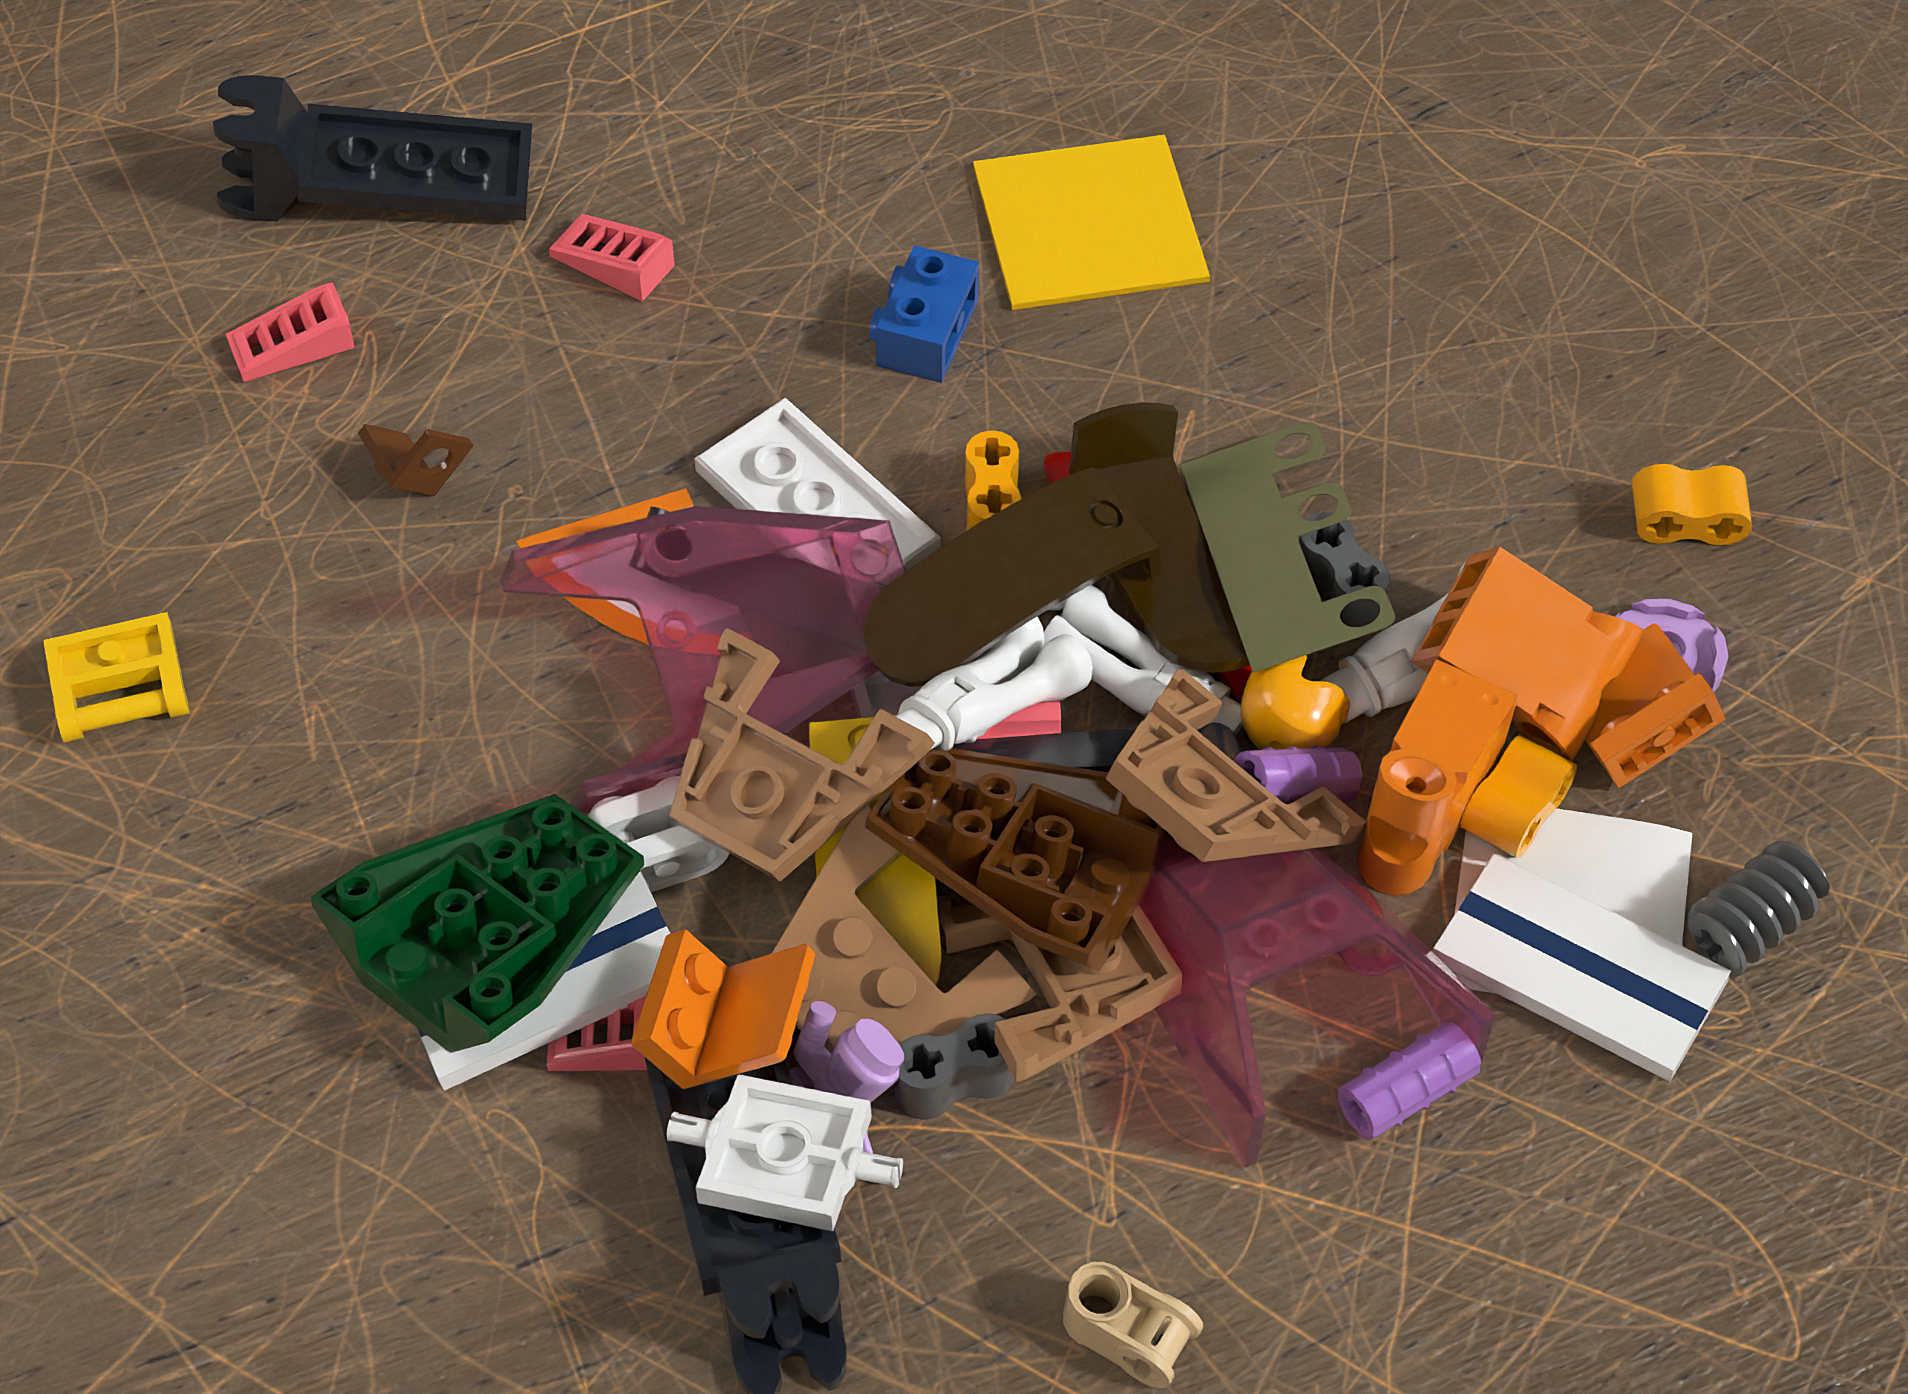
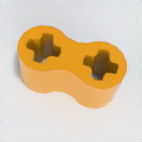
M990 430L980 432L967 443L965 451L966 531L1022 499L1018 489L1019 448L1017 442L1010 435L1001 431Z
M1654 464L1642 468L1632 478L1637 533L1643 540L1649 543L1665 544L1683 539H1696L1712 545H1730L1746 538L1752 530L1746 478L1741 470L1733 466L1719 465L1702 470H1685L1670 464Z
M1519 734L1510 743L1493 772L1483 780L1472 795L1462 815L1460 827L1506 853L1520 858L1533 842L1545 820L1557 809L1566 796L1575 778L1577 764Z

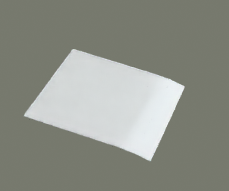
M1556 809L1545 820L1526 852L1520 858H1516L1466 831L1455 914L1495 853L1682 946L1692 833L1631 819ZM1447 968L1446 986L1495 993Z

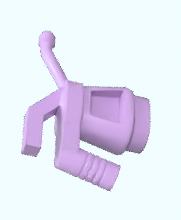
M812 1002L793 1051L794 1057L800 1066L789 1070L792 1084L798 1087L868 1100L871 1103L898 1080L899 1067L904 1061V1052L901 1046L879 1022L872 1019H860L853 1028H848L839 1035L831 1055L824 1045L834 1021L836 1010L826 1002ZM866 1133L863 1141V1152L873 1154L868 1134Z

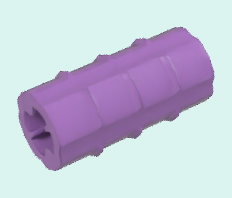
M1316 745L1313 748L1298 749L1295 746L1278 750L1267 747L1262 750L1241 752L1233 760L1285 804H1291L1322 786L1346 804L1353 801L1360 790L1362 779L1360 762L1355 753L1347 751L1344 747L1321 748Z
M1446 1022L1426 1035L1417 1036L1416 1041L1400 1051L1390 1052V1056L1372 1068H1364L1362 1074L1338 1088V1102L1349 1124L1355 1128L1361 1137L1372 1140L1393 1126H1401L1403 1120L1419 1110L1428 1109L1429 1104L1445 1094L1455 1093L1458 1086L1480 1073L1481 1059L1469 1036L1457 1024Z

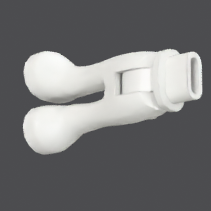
M1448 594L1421 612L1379 632L1362 645L1353 656L1339 660V670L1321 680L1339 686L1347 694L1350 700V709L1344 723L1363 713L1371 718L1380 713L1381 709L1394 707L1416 698L1428 673L1410 663V660Z
M1090 585L1069 597L1064 606L1062 616L1056 615L1045 629L1044 646L1048 641L1063 634L1076 637L1084 644L1093 666L1091 680L1111 692L1145 718L1152 709L1156 699L1167 687L1176 670L1182 668L1223 702L1213 722L1228 726L1236 736L1242 729L1241 704L1229 698L1231 688L1221 682H1216L1207 672L1190 670L1171 663L1157 651L1147 635L1136 629L1108 606L1104 593L1096 587ZM1093 641L1121 654L1139 669L1126 665Z
M1035 617L990 647V651L981 658L947 670L931 679L914 696L902 702L896 717L928 733L935 742L931 750L947 751L953 747V744L975 742L989 728L1027 707L1039 702L1061 701L1086 688L1092 678L1093 666L1085 645L1076 637L1068 634L1057 636L1048 641L1044 646L1043 627L1038 617Z

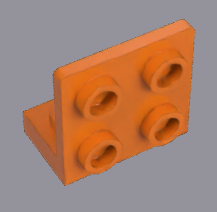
M1655 623L1643 629L1645 632L1621 675L1603 688L1596 720L1585 739V742L1618 789L1726 720L1714 691L1700 672L1696 675L1692 672L1660 626Z
M683 929L668 934L665 937L631 1040V1045L682 1089L782 1062L786 1058L792 1043V1035L804 994L808 988V980L816 953L807 944H802L728 967L688 930Z

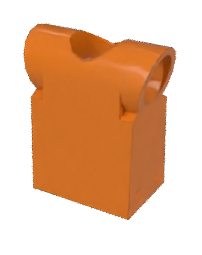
M1497 547L1469 556L1410 663L1429 673L1437 659L1519 695L1511 722L1514 723L1520 734L1573 762L1596 720L1603 688L1621 675L1645 631L1640 626L1624 619L1593 612L1592 606L1502 547Z
M1435 660L1394 737L1390 752L1382 758L1357 856L1359 872L1368 885L1380 893L1392 896L1405 895L1421 888L1430 878L1435 861L1443 850H1447L1460 830L1462 815L1469 800L1478 786L1493 772L1500 761L1519 695L1440 660Z

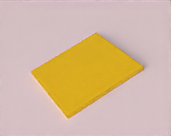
M1165 135L973 161L974 173L1012 310L1210 282V274Z

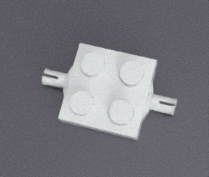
M739 1074L728 1102L719 1110L715 1118L707 1120L673 1112L667 1128L668 1141L706 1148V1161L696 1185L698 1203L829 1231L834 1230L845 1195L858 1179L897 1188L903 1170V1158L897 1159L863 1152V1141L872 1118L870 1101Z

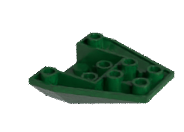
M552 794L364 861L310 897L312 907L362 985L446 1051L453 1053L489 1043L544 1002L644 866V856L561 797Z

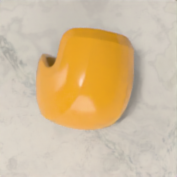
M1307 655L1254 673L1253 671L1251 672L1243 692L1240 715L1242 725L1257 749L1262 750L1271 747L1274 750L1291 746L1302 749L1313 748L1316 745L1326 748L1338 736L1340 726L1348 716L1350 700L1347 694L1333 683L1309 681L1301 676Z

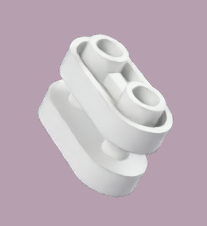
M680 776L666 778L656 784L655 787L625 797L613 796L605 798L595 804L587 815L644 856V866L641 869V873L650 892L705 875L723 864L729 855L723 849L678 825L669 816Z

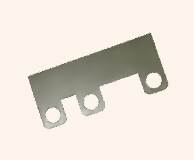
M1312 422L1299 423L1180 464L1253 673L1385 629L1395 620V613L1386 591L1379 586H1369L1321 602L1297 537L1345 521L1352 513L1351 506L1343 487L1338 483H1325L1281 498L1273 474L1317 460L1325 454L1326 445L1318 426ZM1305 434L1312 439L1311 449L1298 458L1284 459L1275 453L1276 444L1288 435ZM1329 495L1336 499L1337 509L1331 516L1323 520L1308 521L1299 515L1301 504L1310 497ZM1370 599L1378 603L1380 606L1379 616L1366 626L1349 627L1340 620L1342 609L1352 601Z

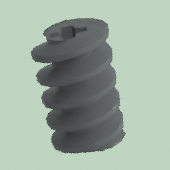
M1776 841L1764 848L1761 855L1750 859L1745 864L1744 869L1731 874L1726 883L1713 888L1708 897L1692 905L1688 913V930L1703 957L1731 970L1729 977L1735 978L1745 972L1747 962L1755 963L1761 960L1764 956L1765 948L1777 947L1782 941L1783 934L1788 935L1797 931L1801 920H1808L1817 915L1819 909L1817 898L1821 899L1828 895L1830 884L1822 868L1803 848L1790 841Z

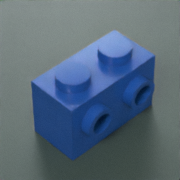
M914 245L905 266L897 265L893 271L888 290L889 300L886 307L878 306L870 324L869 338L876 341L877 366L942 383L979 300V262Z

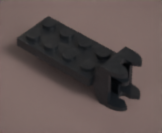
M237 76L223 81L218 86V97L233 106L248 107L255 111L247 116L229 115L213 121L215 136L222 142L235 146V149L223 155L222 167L237 177L253 178V186L235 185L217 192L219 207L229 214L246 219L278 222L298 195V201L526 221L532 139L531 123L308 104L306 111L286 80L281 77Z
M645 1057L647 1074L704 1296L715 1293L719 1295L728 1345L735 1372L742 1388L747 1394H778L783 1384L779 1368L780 1363L786 1357L794 1355L806 1361L810 1377L828 1391L835 1389L843 1380L847 1367V1350L840 1303V1284L836 1263L842 1262L835 1227L833 1231L698 1203L696 1185L706 1161V1148L668 1141V1123L673 1112L707 1120L715 1118L719 1110L728 1102L738 1074L682 1089ZM785 1059L776 1064L739 1074L793 1085Z

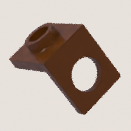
M364 424L358 432V435L375 461L376 471L388 482L390 487L435 496L473 448L469 438L430 429L425 430L415 445L408 434ZM440 448L449 450L447 457L435 467L429 468L423 460L433 450Z

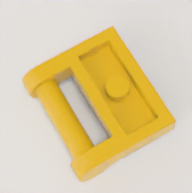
M168 612L43 640L57 723L64 743L83 739V732L159 714L169 712L170 718L190 714L173 628ZM156 680H161L162 689L77 708L76 699Z

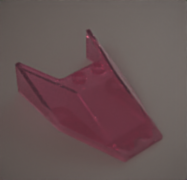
M692 506L512 550L500 580L504 592L625 601L632 604L638 610L673 719V730L667 737L617 771L584 780L570 804L583 813L592 810L595 804L605 798L613 796L625 797L655 787L656 784L666 778L681 776L691 738H698L707 702L703 698L706 686L711 688L713 686L722 655L717 648L721 635L726 628L772 651L780 660L751 705L747 715L784 735L879 672L874 668L864 646L863 622L870 604L889 583L906 572L890 520Z
M1168 834L1146 893L1141 899L1139 906L1182 972V989L1180 995L1154 1009L1244 1168L1257 1163L1266 1116L1245 996L1256 985L1338 952L1343 962L1350 969L1362 975L1379 976L1404 966L1439 1025L1441 1026L1446 1022L1457 1024L1472 1040L1482 1064L1496 1015L1380 899L1320 848L1202 862L1193 853L1181 848L1176 843L1174 837ZM1373 940L1384 944L1390 950L1382 957L1368 958L1358 953L1353 945Z

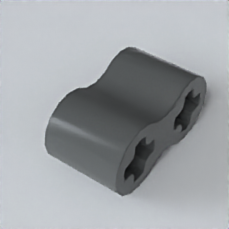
M1321 512V513H1317V514L1311 515V516H1310L1309 518H1307L1306 520H1308V521H1319V520H1323V519H1325V518L1331 516L1333 513H1331V512ZM1347 519L1299 536V544L1316 589L1326 601L1369 586H1379L1388 594L1390 573L1386 565L1378 558L1366 554L1359 548L1355 540V530ZM1370 599L1355 600L1342 609L1340 619L1343 624L1349 627L1366 626L1379 616L1380 606Z
M989 1013L980 1014L968 1019L960 1029L949 1035L932 1036L923 1034L912 1036L903 1041L900 1046L904 1052V1061L899 1067V1078L894 1083L895 1102L900 1110L912 1118L921 1120L932 1119L945 1113L951 1104L962 1098L978 1097L988 1099L999 1097L1006 1093L1014 1084L1015 1079L995 1044V1022L1006 1019Z

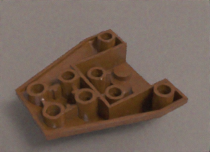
M954 748L947 751L930 750L885 790L867 815L865 822L866 829L1023 940L1038 948L1099 972L1146 893L1169 834L1145 812L1132 806L1126 796L1106 780L1108 772Z

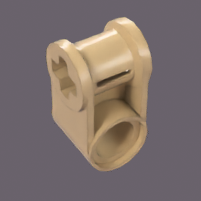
M1090 1262L1081 1266L1071 1277L1063 1310V1323L1069 1336L1078 1344L1090 1348L1119 1365L1138 1381L1159 1389L1167 1388L1175 1377L1172 1366L1187 1340H1195L1203 1329V1322L1198 1314L1179 1299L1156 1291L1121 1271L1117 1266L1106 1262ZM1088 1296H1098L1106 1299L1112 1305L1113 1310L1105 1314H1096L1088 1311L1082 1305L1081 1300ZM1161 1335H1163V1336L1161 1337L1160 1341L1158 1342V1344H1157L1156 1346H1154L1155 1343L1157 1342L1158 1338H1159Z

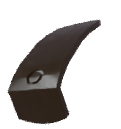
M1151 402L1123 404L1090 414L1074 422L1069 474L1071 475L1093 467L1159 547L1161 573L1153 579H1150L1135 563L1111 573L1117 589L1154 647L1171 663L1190 670L1214 673L1235 671L1249 666L1250 663L1202 526L1190 504L1174 461L1173 451L1178 411L1174 405Z
M1093 467L1073 473L1038 489L976 524L889 583L871 602L863 622L865 649L874 668L889 681L909 687L924 686L937 675L971 662L1004 637L1046 610L1103 577L1132 563H1135L1150 579H1153L1161 573L1159 547Z

